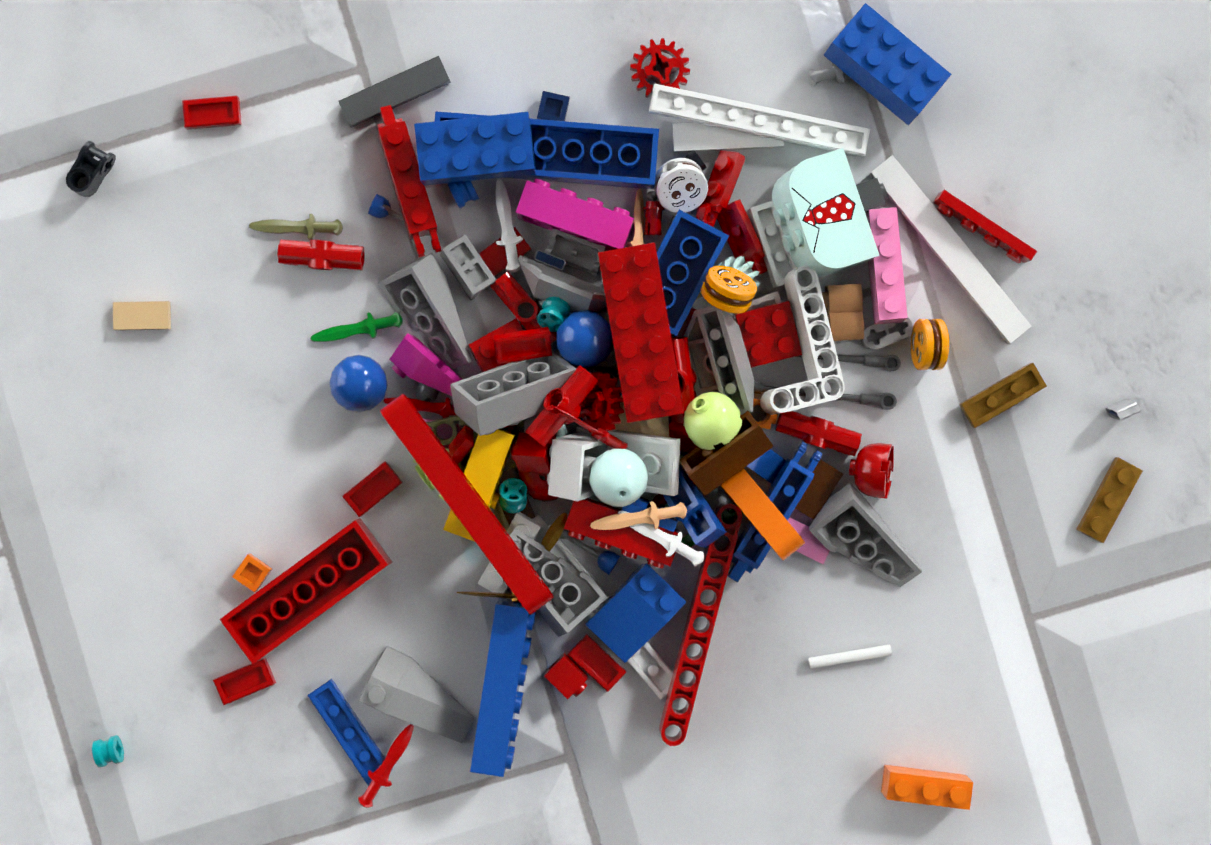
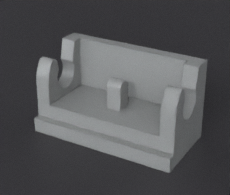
M553 229L545 253L564 259L569 267L597 276L600 267L598 252L606 251V247Z
M465 234L442 249L441 258L470 300L476 298L483 290H488L496 281V278Z

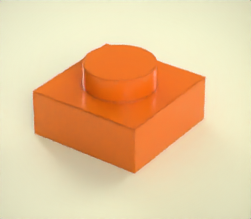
M249 553L232 577L253 592H257L272 568Z

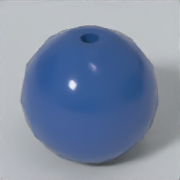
M588 310L577 311L566 317L556 334L557 349L561 356L577 367L590 368L599 365L608 358L614 345L611 326L608 321L598 313Z
M354 355L343 359L333 369L330 378L331 394L336 402L346 410L354 412L368 411L377 406L385 397L388 386L386 374L381 365L371 357Z

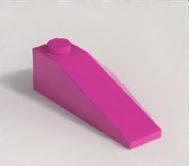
M409 333L403 338L389 359L394 363L391 368L403 379L408 376L415 381L452 396L450 384L463 380L417 337Z

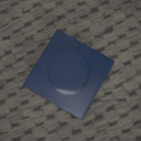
M543 91L537 119L565 121L570 97Z

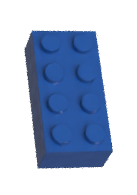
M867 3L862 6L824 53L827 59L908 126L952 75Z
M529 112L414 124L420 181L424 186L536 174Z
M680 209L657 251L671 335L675 337L678 335L701 291L708 270L714 266L729 235Z

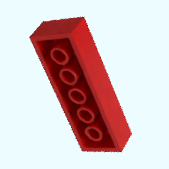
M655 242L598 252L627 423L685 413Z
M356 519L220 618V621L253 665L390 565L392 560L362 519Z

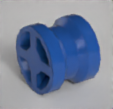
M471 181L448 183V187L459 208L465 207L466 202L470 200H479Z

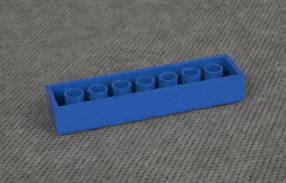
M435 111L434 122L490 115ZM530 119L536 174L502 177L654 189L659 129Z

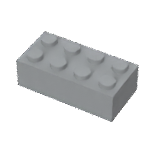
M552 351V356L511 362L454 382L450 386L455 414L480 436L492 434L497 429L508 425H516L524 419L538 416L544 409L543 402L546 395L555 388L561 389L576 371V368Z

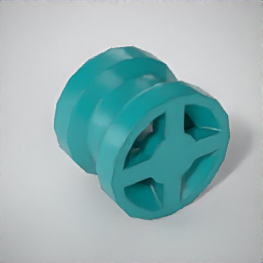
M548 297L542 305L543 309L537 316V322L542 328L548 327L549 331L557 332L559 326L568 317L570 306L559 297Z
M510 478L505 480L499 489L500 506L508 513H519L527 504V486L520 479Z
M111 736L106 741L101 739L93 741L92 755L97 767H105L110 762L115 764L123 762L124 748L119 736Z

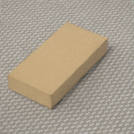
M169 301L113 302V330L171 329V304Z

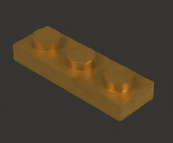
M1029 363L959 405L972 428H976L1044 389L1047 385L1035 364Z
M1115 457L1076 530L1100 543H1104L1143 470L1119 457Z

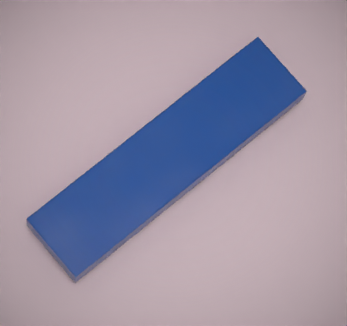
M330 679L307 696L369 786L372 779L368 776V771H376L383 763L385 757L335 682Z

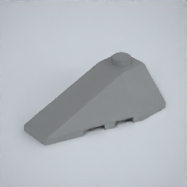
M433 253L410 263L378 282L398 313L403 311L412 321L410 326L416 332L421 330L429 339V346L451 369L466 365L472 361L447 277Z
M851 483L828 498L809 527V531L826 549L845 555L849 558V561L855 564H862L871 569L872 573L898 587L903 586L922 573V569L870 503Z
M518 529L509 534L554 596L551 601L537 611L558 637L570 632L608 598L588 574L578 571L569 565L566 560L561 557L558 558L547 551L543 545Z
M389 646L386 647L359 699L360 702L385 714L463 743L474 720V717L452 695H449L432 676H429L412 657Z

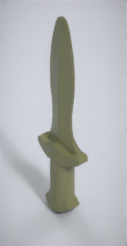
M312 213L309 214V219L303 221L270 219L249 224V228L261 232L303 233L308 235L307 238L309 240H312L316 233H334L338 236L343 230L340 220L316 222Z

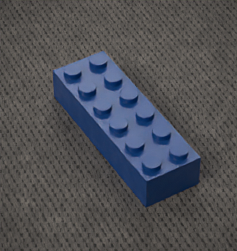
M499 598L495 605L470 772L499 777H504L505 770H511L515 747L510 746L511 741L515 742L519 726V719H514L515 713H520L524 692H519V686H524L528 665L523 664V658H528L532 641L531 637H527V632L533 629L536 612L530 615L520 602H512V600L506 598Z

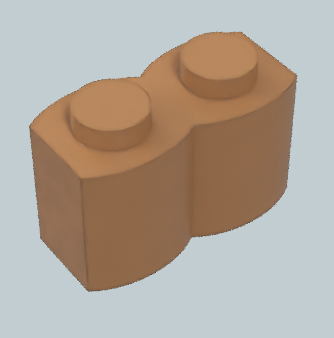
M861 284L825 286V292H822L833 340L864 339Z

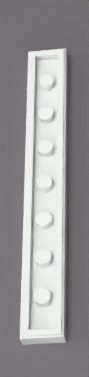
M659 84L653 85L648 111L651 114L829 151L843 148L845 154L862 158L866 155L870 129Z
M893 155L870 173L873 179H878L879 184L883 183L887 196L1008 344H1011L1032 327Z
M538 514L533 520L540 523L542 527L534 540L541 544L550 526ZM559 538L550 552L558 558L561 557L566 560L569 565L578 571L588 574L608 597L588 615L591 618L610 597ZM647 642L628 662L661 700L668 694L673 670L650 643Z

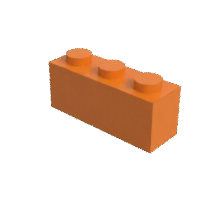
M884 765L881 792L887 800L970 810L973 781L967 775Z

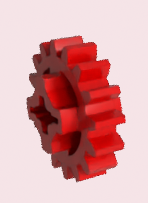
M661 38L659 45H656L654 40L651 39L649 48L641 45L640 51L642 54L634 53L633 59L637 63L630 64V70L637 73L631 76V80L639 81L636 87L637 91L646 89V98L651 95L653 85L649 84L648 81L680 89L679 84L686 86L688 82L683 76L690 75V69L684 67L689 63V58H681L684 49L680 48L676 51L674 49V41L667 46L665 45L664 38ZM661 52L667 53L671 55L673 58H668L662 55ZM650 55V64L641 69L644 60ZM656 61H658L661 68H665L664 79L659 71H655ZM679 70L677 78L670 84L669 77L672 73Z
M591 373L599 382L580 404L581 411L578 418H583V422L597 430L599 427L607 432L615 430V424L621 423L618 415L624 413V410L620 407V403H623V398H620L619 395L622 391L621 387H615L617 379H610L609 373Z

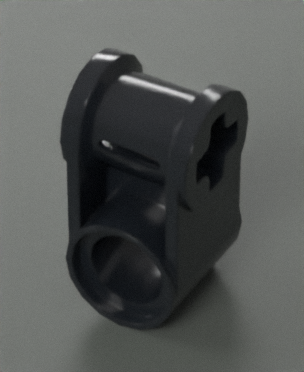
M88 141L83 145L76 161L66 176L67 186L83 197H90L97 192L116 160L115 154H107L95 147L96 145L92 141ZM86 176L87 184L82 188H78L79 179Z

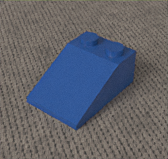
M645 563L641 564L585 625L616 656L626 663L671 620L686 601Z

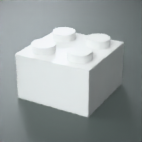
M583 431L552 439L549 451L551 465L547 477L549 485L548 495L573 501H580L594 496L595 494L589 482L591 465L598 456L609 450V446L591 436L592 433Z

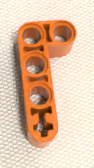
M744 468L720 485L727 496L738 506L782 561L805 544L797 531Z

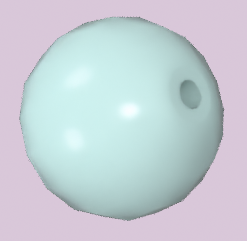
M616 448L607 450L598 456L591 465L589 477L591 489L595 496L605 504L617 507L630 505L638 500L646 490L648 481L646 465L636 453L630 450Z

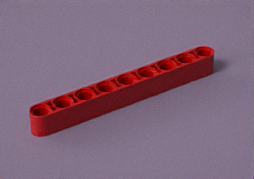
M403 393L382 408L380 412L526 611L532 615L551 601L554 596L407 396Z
M730 502L721 503L714 512L726 530L724 535L728 538V545L724 549L719 550L715 548L713 542L705 548L704 560L700 566L665 701L659 731L662 740L669 746L680 745L686 737L736 545L742 513L736 505ZM727 508H732L735 512L734 520L724 523L721 519L722 512ZM714 562L720 563V573L717 576L708 575V566ZM704 590L714 591V598L711 602H701L700 595ZM697 617L707 618V625L704 629L697 630L693 627V622ZM691 644H698L701 647L699 654L694 657L688 656L686 654L687 647ZM682 672H693V679L689 683L680 682L679 676ZM677 698H684L687 701L686 706L681 710H676L672 707L673 701ZM670 725H676L680 728V731L676 736L670 737L665 734L666 728Z

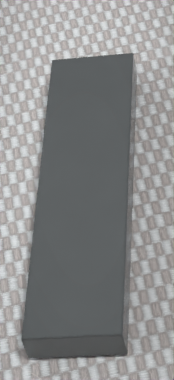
M436 56L338 102L349 126L352 128L381 115L380 107L391 105L392 109L445 86L451 83L440 57Z

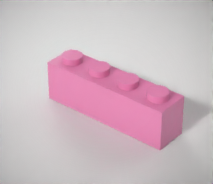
M897 207L869 209L866 217L880 255L868 261L874 324L902 323L908 316Z

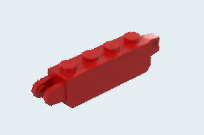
M391 105L380 107L383 123L377 124L378 135L410 240L413 239L419 258L425 256V249L420 237L430 235L433 250L436 253L441 252L437 236V224L426 188L420 181L419 165L406 123L402 118L395 119Z

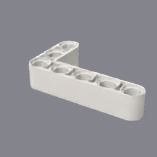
M809 266L796 268L788 272L784 278V286L787 298L790 301L808 380L764 392L760 399V405L762 410L770 415L836 400L843 395L845 390L816 271ZM798 274H800L803 277L804 286H801L798 283ZM805 301L811 306L810 313H807L804 309ZM812 328L818 334L817 340H814L811 336ZM819 355L824 359L823 368L819 366L817 361ZM826 382L831 387V392L829 395L824 390V385ZM800 388L806 393L805 401H802L799 397ZM775 394L779 396L781 400L779 408H777L773 403V397Z

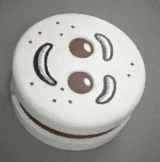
M676 158L667 161L658 169L654 190L660 204L666 210L677 213L680 209L687 213L695 210L703 203L707 196L708 183L702 169L696 162L687 158Z

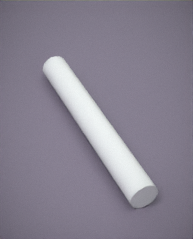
M889 644L808 658L810 669L891 656L892 650Z

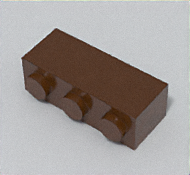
M749 411L740 416L742 426L738 434L729 443L723 445L721 442L713 445L715 449L712 450L696 447L680 459L683 468L704 496L774 447Z

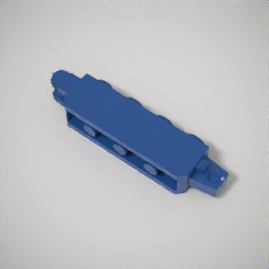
M803 441L799 444L791 459L785 461L766 492V496L787 521L813 480L815 474L812 472L822 457V453L817 450L812 454L805 468L797 464L807 450L808 444ZM750 521L736 542L731 560L733 565L727 575L736 582H739L745 571L751 573L754 568L757 570L771 548Z

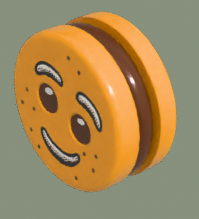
M728 266L711 267L701 287V294L709 304L722 311L735 314L748 311L752 299L757 292L755 282L748 275Z
M918 319L913 325L910 349L912 361L917 370H941L946 365L949 354V334L947 326L942 319Z

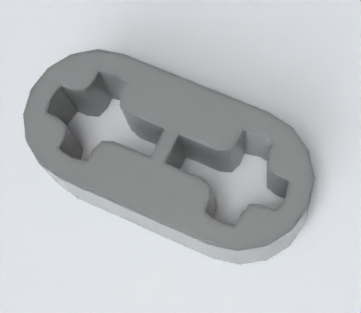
M909 318L902 322L906 325V328L902 330L903 335H900L899 332L889 333L888 329L894 327L896 323L870 325L864 329V339L861 340V343L869 350H876L903 340L911 334L913 329L912 322ZM870 330H873L874 333L884 332L885 336L877 339V345L867 341L866 337L870 336Z

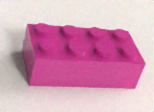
M534 179V182L526 181L516 209V215L519 220L550 231L556 229L604 246L607 251L625 248L634 218L629 216V211L619 207H614L613 210L604 208L603 202L590 197L587 198V201L576 197L577 193L565 188H561L560 192L550 188V183L540 179Z

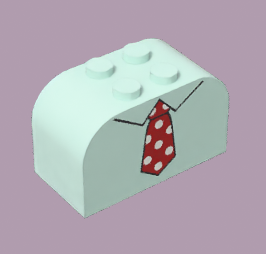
M843 148L806 159L783 174L776 181L772 191V201L775 207L773 212L774 219L777 225H781L784 234L782 238L784 248L787 252H790L797 268L809 266L816 271L818 277H823L860 265L880 256Z

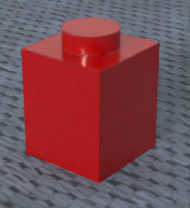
M519 433L516 444L514 443L511 448V458L515 461L519 472L549 474L551 465L549 451L552 439L543 447L528 433Z
M565 652L545 671L544 677L567 699L572 695L575 697L579 696L587 687L585 682L588 675Z

